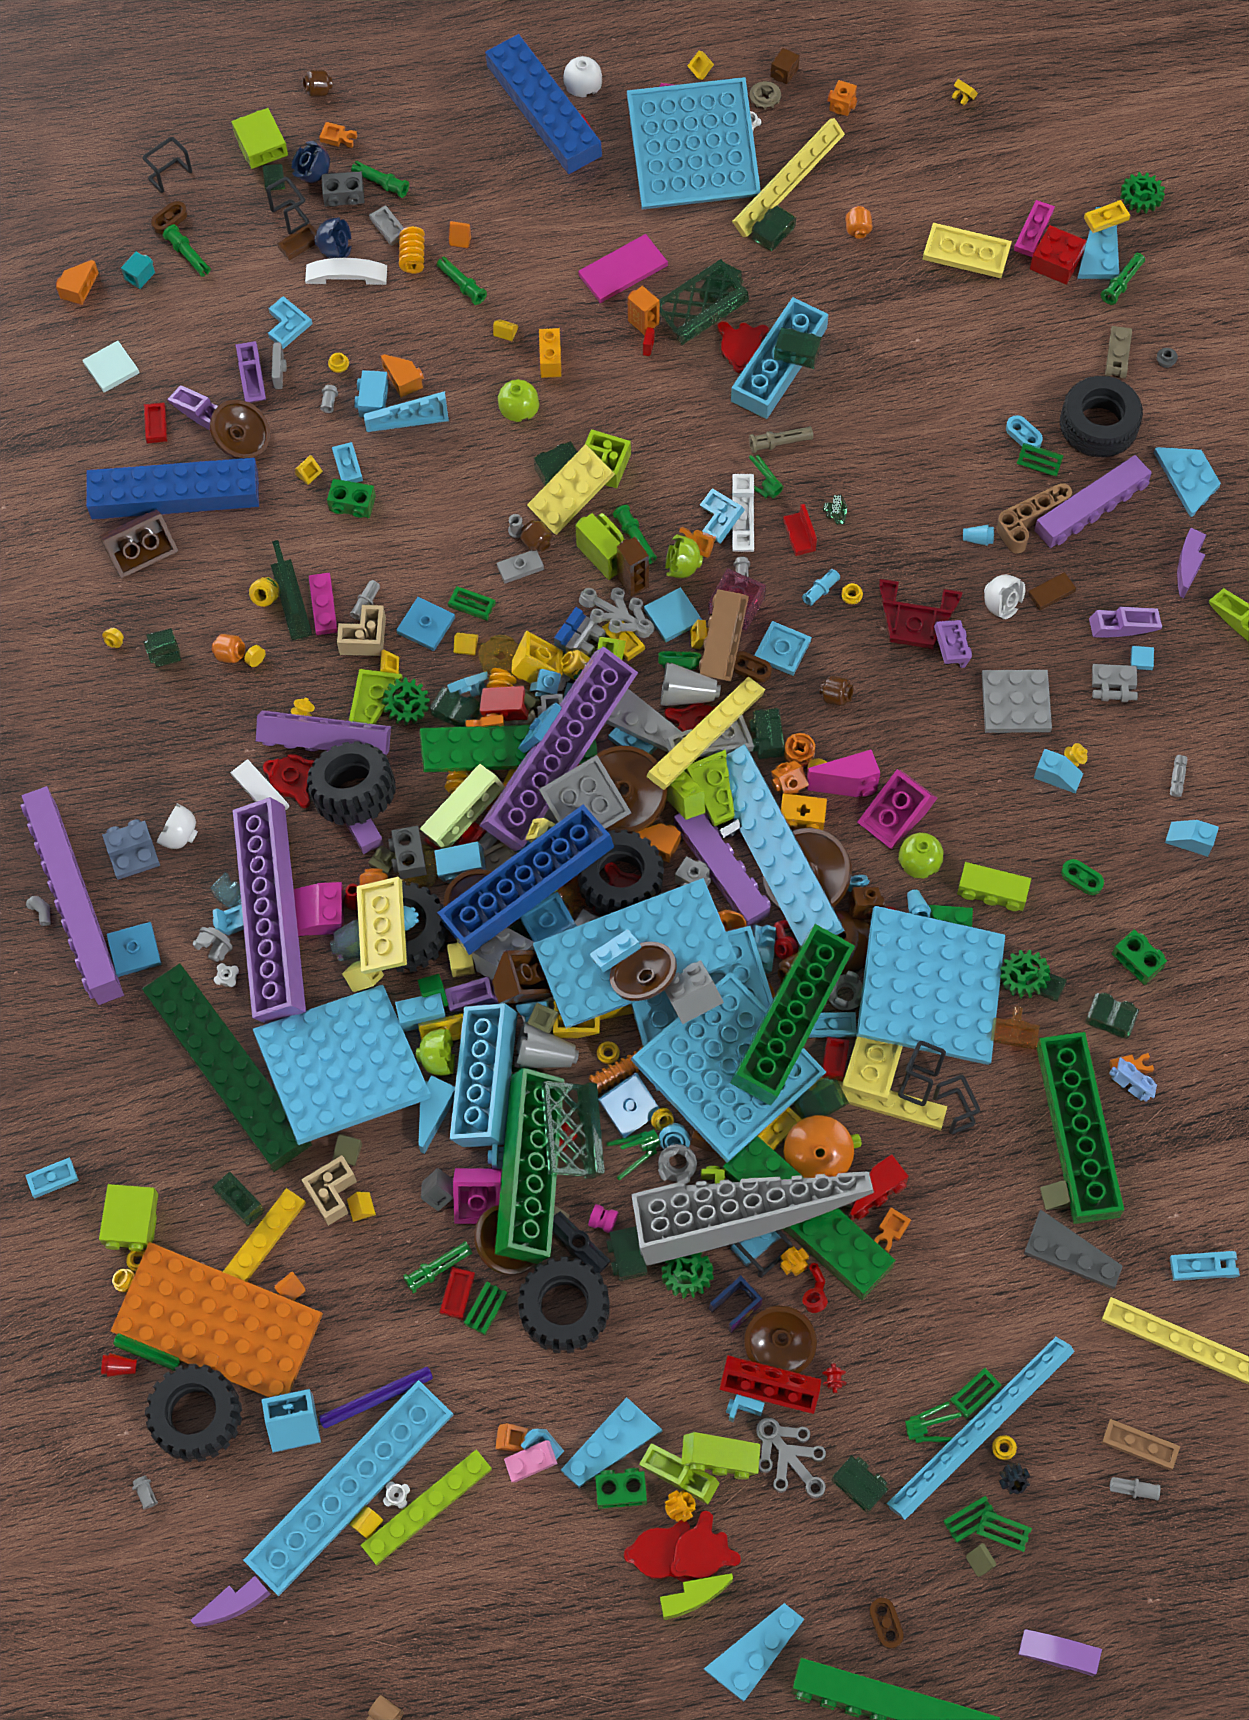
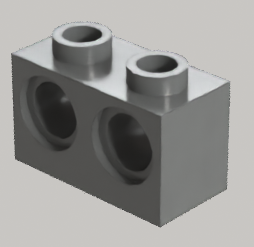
M362 171L322 174V192L325 206L365 203Z
M418 826L391 830L393 838L388 840L390 851L396 854V859H392L394 873L399 872L400 879L427 875ZM404 840L410 841L408 845H400ZM408 860H411V861L414 862V863H413L412 865H410V866H405V865H403L404 862H406V861H408Z

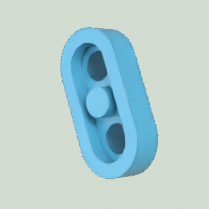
M1016 415L1008 419L1006 431L1018 444L1022 446L1023 443H1027L1037 447L1041 446L1042 434L1024 417Z

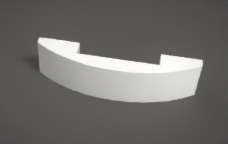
M358 258L319 260L307 264L305 282L306 284H326V279L366 280V284L386 285L387 265Z
M733 474L732 500L745 509L732 527L733 552H754V474Z

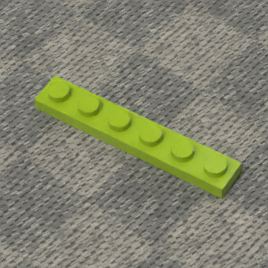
M476 1449L362 1543V1548L377 1566L487 1475L492 1468Z

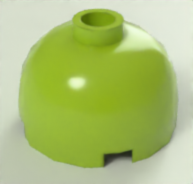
M520 379L507 382L500 389L498 395V406L502 415L516 422L522 421L521 419L532 418L539 408L538 393L534 386Z
M676 534L672 539L676 540L674 546H669L666 556L665 568H670L666 575L674 578H687L697 568L701 567L703 556L700 555L699 546L693 539Z
M919 832L910 835L904 840L899 850L898 860L908 875L924 879L939 871L943 863L944 852L941 843L936 837L928 833Z
M448 1029L434 1030L426 1034L421 1040L420 1048L416 1049V1057L418 1062H422L427 1072L442 1076L453 1074L455 1054H451V1047L454 1045L450 1031Z

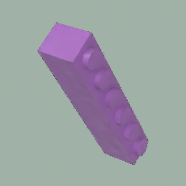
M1134 455L1039 518L1034 531L1050 548L1056 544L1061 545L1067 540L1068 536L1073 533H1079L1089 522L1094 523L1101 514L1106 511H1112L1122 500L1124 502L1127 501L1137 490H1144L1149 485L1152 472Z
M263 710L257 716L256 741L262 742L263 745L273 746L275 744H282L285 748H296L298 746L305 747L308 751L322 749L328 752L335 745L338 747L345 742L352 744L354 741L362 742V744L368 743L379 748L385 755L389 753L391 726Z
M705 811V813L687 820L680 813L675 815L674 826L681 832L682 838L696 858L708 866L710 878L735 912L742 914L746 920V926L752 927L768 917L770 914V901L757 890L759 888L756 881L752 877L749 878L745 873L746 868L740 860L737 861L735 859L732 847L729 843L723 842L717 826H712L709 822L707 812Z

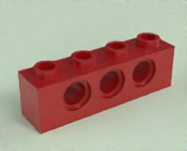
M727 1355L719 1390L814 1414L820 1393L821 1379Z

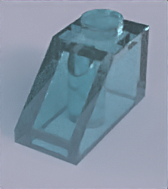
M353 920L333 932L334 940L331 941L332 954H337L339 961L360 958L359 921Z

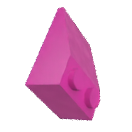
M868 750L808 768L807 781L809 786L806 788L808 791L852 797L863 795L866 797L877 791L880 770L872 750Z
M897 769L857 823L890 849H893L925 816L937 800V797L905 772Z
M342 882L317 883L293 889L298 936L344 934V889Z

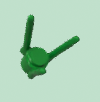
M750 455L749 459L766 478L762 483L763 490L754 486V491L761 494L765 499L768 496L772 499L777 497L784 486L777 480L759 455H756V459Z
M654 1129L607 1142V1146L628 1142L621 1145L620 1148L624 1150L639 1145L642 1152L647 1151V1153L624 1170L617 1177L618 1180L627 1176L650 1156L657 1154L656 1148L661 1145Z
M945 1402L921 1414L911 1416L910 1420L905 1421L909 1440L915 1439L916 1443L949 1442L952 1437L924 1436V1434L928 1433L927 1426L959 1418L962 1414L958 1412L928 1421L923 1419L950 1406L949 1402Z

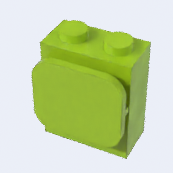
M269 108L231 121L234 135L251 169L288 156L286 142Z
M593 513L587 517H582L575 525L577 547L610 580L617 575V546L624 540V537L620 530L603 513L599 514L597 518Z
M108 1184L99 1240L105 1248L119 1250L120 1247H129L131 1251L141 1252L147 1248L149 1242H153L159 1195L155 1188Z

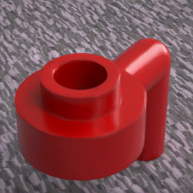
M787 919L776 922L774 927L776 928L775 932L778 939L774 944V950L776 955L784 960L793 954H797L798 945L794 938L786 936L784 929L790 928Z
M812 1263L809 1269L816 1281L815 1286L805 1292L802 1302L808 1312L818 1313L824 1310L828 1304V1299L823 1291L826 1281L818 1264Z

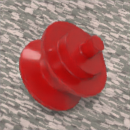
M833 1363L831 1368H827V1371L822 1372V1375L827 1376V1381L823 1383V1386L833 1390V1393H838L837 1389H841L842 1386L847 1384L841 1378L842 1375L846 1374V1371L836 1367V1364Z

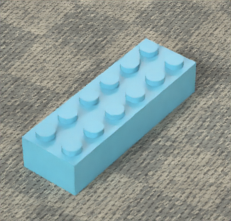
M792 297L732 386L731 402L767 419L826 331L829 314Z
M505 1003L464 1007L450 1140L462 1147L493 1146V1143L504 1145L517 1023V1012Z

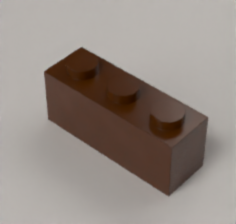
M636 537L623 540L617 546L618 580L630 597L649 588V555Z

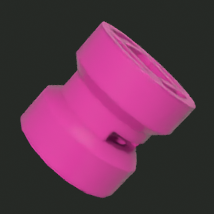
M596 1204L591 1213L588 1226L592 1228L600 1227L604 1232L611 1234L617 1221L618 1212L612 1209L609 1211L605 1210L603 1206Z

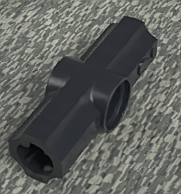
M561 1211L554 1215L552 1233L567 1247L569 1254L582 1260L584 1265L590 1264L593 1266L596 1273H601L611 1260L589 1240L587 1233L579 1230ZM579 1239L583 1241L584 1246L576 1248L572 1241Z

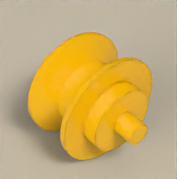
M308 698L296 699L293 703L295 707L291 709V714L312 716L310 712L314 711L315 707L308 701Z
M1075 743L1072 747L1065 749L1064 755L1076 767L1087 762V749L1081 744Z

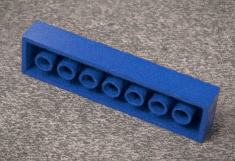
M519 34L485 52L489 70L568 175L602 157L601 141Z
M255 458L87 470V509L91 519L142 516L155 509L161 514L259 507L258 468Z
M583 804L437 913L446 928L470 955L614 848L611 836Z

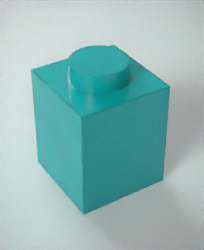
M137 251L121 267L124 280L139 289L155 273L152 259Z

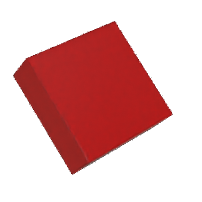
M651 327L646 328L643 341V355L649 357L652 354L655 341V330Z

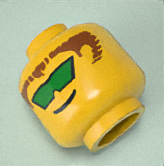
M266 576L257 579L249 588L250 599L254 604L261 607L271 605L277 600L280 593L278 583L271 577Z
M579 650L567 652L561 660L562 672L576 681L590 660V657Z

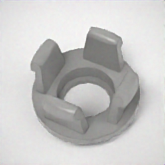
M201 927L199 930L200 934L196 941H193V946L197 950H200L202 947L207 948L210 944H213L208 958L216 962L222 961L227 952H230L233 948L229 943L230 939L213 927Z
M848 971L846 975H840L828 998L831 1005L836 1009L851 1011L860 1006L863 984L858 979V974ZM842 987L852 989L854 993L853 999L847 1002L838 998V990Z
M673 1144L666 1147L659 1156V1175L664 1181L669 1179L678 1183H688L697 1167V1159L694 1152L681 1144ZM681 1154L686 1158V1165L683 1168L676 1169L671 1166L669 1162L670 1157Z

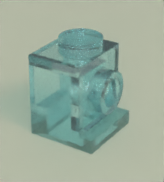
M225 872L210 889L213 897L228 909L242 904L240 885L236 881L231 882L229 875Z

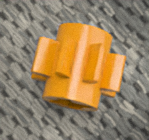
M793 1246L780 1256L783 1260L780 1263V1267L786 1275L792 1272L794 1276H797L809 1266L806 1262L809 1259V1255L803 1247L797 1250Z
M675 1490L668 1495L669 1500L665 1502V1510L671 1519L676 1520V1522L682 1519L685 1522L693 1517L691 1512L696 1510V1504L690 1493L685 1492V1490L681 1492Z

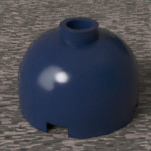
M308 141L305 143L307 146L304 149L300 147L293 157L291 168L294 169L293 175L307 183H315L322 179V174H328L330 157L326 149L314 141Z
M337 217L327 219L319 225L315 235V244L324 256L328 258H347L349 256L352 246L348 247V240L352 238L347 222Z

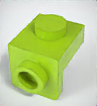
M707 1166L706 1169H701V1179L715 1180V1183H720V1180H725V1169H720L718 1166Z

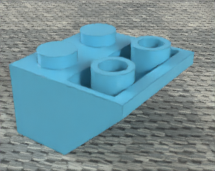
M310 1389L262 1399L265 1424L273 1453L321 1442L314 1397Z

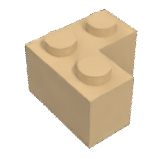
M362 605L360 624L338 625L337 645L340 655L381 656L386 623L384 606Z
M341 1155L302 1179L304 1187L328 1226L348 1214L347 1208L338 1193L357 1182L354 1173Z

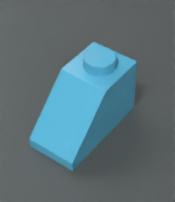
M1044 749L1034 779L1076 794L1083 773L1066 756Z
M1199 820L1171 822L1165 843L1208 857L1214 845L1219 827Z

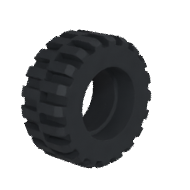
M354 741L352 744L345 742L338 747L335 745L328 752L325 750L319 759L316 758L312 764L313 767L308 772L307 785L315 808L327 821L335 822L338 825L347 823L348 826H353L359 822L360 824L366 823V820L370 818L372 820L378 817V813H383L387 809V804L392 802L393 795L396 792V781L387 756L379 748L368 743L362 744V742ZM365 778L363 782L354 787L338 789L349 780Z
M615 830L608 831L614 848L578 874L577 881L581 897L586 898L585 903L590 908L594 906L595 912L600 915L603 912L607 915L658 896L661 893L664 872L662 856L659 855V850L655 845L651 846V841L648 838H640V834L637 832L629 834L627 830H621V833H615ZM622 861L634 865L640 871L642 877L637 883L629 887L620 888L607 884L600 877L599 872L610 862Z
M402 882L403 906L414 907L415 912L425 920L426 926L417 938L406 942L407 965L395 967L397 972L403 973L404 969H410V972L417 971L416 967L422 966V968L427 967L430 959L435 961L439 957L438 951L444 950L446 946L445 940L448 939V929L437 913L444 908L443 904H440L436 894L431 895L430 889L425 886L419 889V885L413 882L410 886Z
M561 1257L559 1261H554V1258L547 1260V1264L542 1265L540 1263L535 1266L533 1273L529 1272L525 1277L526 1281L524 1284H521L519 1290L518 1308L522 1326L534 1343L537 1341L541 1348L545 1350L548 1348L553 1349L554 1353L567 1350L568 1354L574 1353V1349L577 1348L581 1350L587 1348L589 1342L594 1343L599 1338V1333L604 1331L606 1321L609 1319L610 1302L607 1286L604 1284L600 1273L594 1271L593 1266L590 1264L584 1265L582 1260L577 1258L574 1261L568 1260V1257ZM557 1286H573L582 1291L586 1298L587 1307L585 1314L575 1323L557 1325L548 1321L542 1312L543 1297L549 1290Z
M189 1364L188 1368H184L182 1365L175 1367L176 1372L170 1374L168 1371L163 1375L165 1379L161 1383L157 1381L153 1386L155 1389L154 1393H149L147 1402L149 1407L145 1408V1416L148 1418L146 1422L147 1428L151 1432L154 1441L165 1452L176 1459L181 1458L185 1462H192L193 1459H196L198 1462L206 1461V1457L210 1455L214 1458L219 1455L218 1451L224 1448L226 1450L230 1446V1439H235L238 1434L236 1429L238 1425H241L242 1421L240 1416L242 1405L239 1401V1395L230 1381L220 1371L213 1370L210 1366L203 1364L202 1367H199L197 1364ZM205 1392L213 1398L216 1404V1413L213 1421L206 1429L196 1434L187 1435L179 1432L172 1422V1413L175 1405L182 1397L189 1393Z

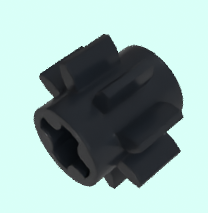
M1020 1463L1007 1464L1003 1471L999 1472L1002 1478L999 1483L1002 1489L1008 1490L1010 1495L1012 1493H1022L1027 1486H1030L1028 1481L1030 1474L1027 1468L1022 1469Z

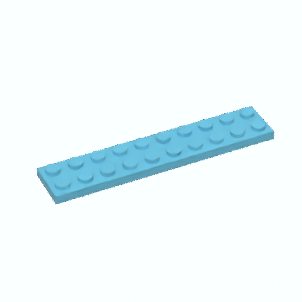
M744 744L727 754L726 760L734 806V819L737 818L742 826L739 829L800 946L814 924L835 935L845 931L747 746Z
M418 1380L243 1561L280 1596L358 1513L453 1416V1413Z

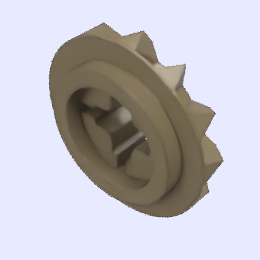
M759 82L750 90L751 103L756 104L757 108L760 106L764 109L767 107L773 108L775 104H779L781 91L772 82ZM762 93L766 96L769 95V98L766 99L765 97H762Z

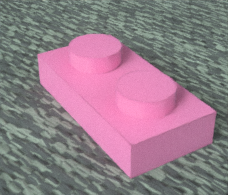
M548 1440L504 1459L511 1482H518L557 1464L551 1443Z

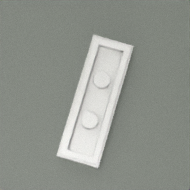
M248 759L230 772L232 777L255 802L271 797L284 804L285 810L289 808V804Z

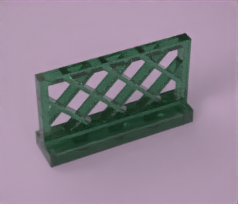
M720 259L659 299L660 315L677 336L680 344L684 345L747 303L749 295L746 288L738 282L723 260ZM719 267L723 269V278L712 277L713 271ZM699 280L708 281L707 288H695L696 282ZM711 281L721 282V291L710 290ZM725 283L734 284L737 289L731 293L724 292ZM683 291L691 292L690 300L679 299V294ZM694 292L705 294L704 303L693 301ZM708 294L719 296V301L715 304L707 303ZM666 302L674 303L672 312L664 311L661 306ZM677 304L688 305L687 314L677 313ZM691 306L702 307V312L698 315L690 314ZM675 317L686 318L685 323L679 328H676L673 324Z
M272 541L278 563L270 565L274 579L280 588L279 597L291 640L311 636V627L291 559L284 561L279 541Z
M550 1081L542 1082L549 1174L584 1176L585 1179H594L604 1174L597 1083L589 1082L583 1085ZM549 1088L555 1089L559 1093L560 1097L557 1101L550 1096ZM571 1090L577 1091L578 1101L576 1103L568 1095ZM563 1099L571 1107L567 1114L558 1105ZM554 1109L562 1117L558 1124L552 1119L551 1112ZM574 1111L580 1119L578 1126L569 1117ZM564 1122L573 1129L569 1136L560 1128ZM556 1132L564 1140L560 1147L554 1142L553 1135ZM575 1134L581 1138L582 1146L580 1148L571 1140ZM567 1144L575 1152L571 1159L562 1150ZM557 1155L566 1163L563 1168H556L555 1158ZM578 1156L583 1161L584 1170L579 1169L573 1163Z

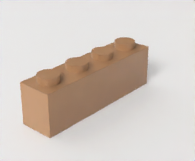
M717 589V593L712 601L713 612L708 620V636L703 644L705 651L699 663L700 674L731 681L749 596Z

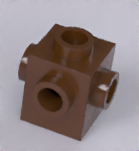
M853 887L847 900L852 919L870 920L872 919L873 908L875 906L884 908L885 905L884 897L881 896L879 887Z

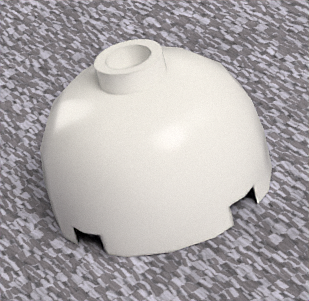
M585 56L572 59L565 67L563 75L566 90L577 97H587V94L597 93L602 85V73L597 62Z
M1005 574L995 577L986 585L984 589L985 605L991 613L1003 619H1008L1017 612L1018 609L1014 607L1018 601L1022 603L1025 595V584L1020 581L1021 579Z
M177 803L156 843L170 849H179L184 847L187 842L192 843L198 831L194 830L196 819L192 812Z

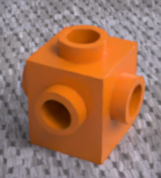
M838 80L835 89L830 90L827 101L830 102L829 111L848 116L850 110H854L857 104V86Z
M796 761L782 763L777 766V769L771 771L773 776L771 780L772 786L776 792L779 791L781 794L795 795L800 789L809 786L803 767Z

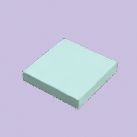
M119 341L83 359L84 365L104 393L139 374L138 368Z

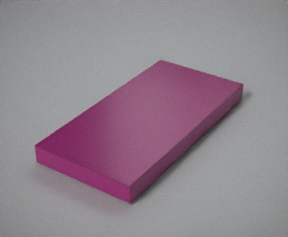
M644 234L579 270L578 275L596 299L602 303L667 267L668 261L649 237Z

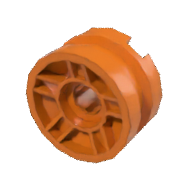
M804 733L793 734L785 743V760L787 763L796 761L802 767H807L809 762L814 759V740ZM797 748H801V749H803V752H801V751H799V750H796V749H797Z

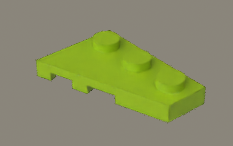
M359 669L349 721L376 724L384 708L387 706L382 704L383 698H386L383 696L384 691L388 690L387 687L390 683L395 686L394 682L396 679H399L401 682L403 679L402 674Z
M726 749L694 762L685 769L687 774L704 791L705 810L713 826L731 820L735 816L732 792L730 790L729 770L727 768Z

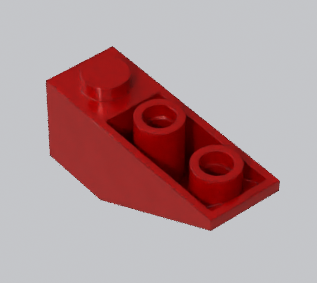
M892 1154L872 1168L869 1175L874 1193L856 1200L849 1215L852 1221L854 1219L858 1221L869 1214L868 1210L873 1206L880 1207L888 1200L887 1196L893 1192L898 1194L907 1187L906 1183L909 1176Z

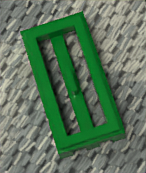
M1023 443L1017 464L1057 477L1064 455ZM1026 449H1027V450H1030V451H1033V452H1036V453H1039V454H1042V455H1045V456H1048V457H1052V458L1058 459V461H1057V462H1054V461H1051V460H1047V459H1044V458H1041V457H1038V456H1035V455L1026 453L1025 451H1026ZM1023 457L1055 467V469L1024 460Z
M456 586L448 602V607L488 621L489 614L492 613L496 600ZM459 594V595H462V596L471 598V599H473V600H476V601L482 602V603H484V604H487L488 606H484V605L478 604V603H476V602L473 601V600H470V599L467 600V599L462 598V597H459V596H457V595Z
M486 1282L464 1325L486 1335L508 1292ZM488 1291H492L475 1323H471ZM496 1294L500 1295L483 1328L479 1327Z
M984 1368L949 1401L967 1419L1002 1385ZM985 1375L988 1379L960 1403L958 1399ZM992 1382L994 1386L967 1410L965 1406Z
M986 1496L943 1521L956 1543L978 1530L980 1523L960 1535L956 1533L957 1530L981 1517L984 1510L997 1514L994 1512L992 1505L989 1504ZM980 1505H984V1509L952 1527L950 1524ZM990 1517L987 1518V1522L990 1523L996 1520Z
M984 1510L976 1534L1024 1552L1026 1548L1024 1546L1028 1542V1534L1031 1533L1032 1528ZM990 1517L1023 1530L1022 1535L987 1522V1518ZM986 1526L1020 1539L1019 1544L983 1531L984 1527Z

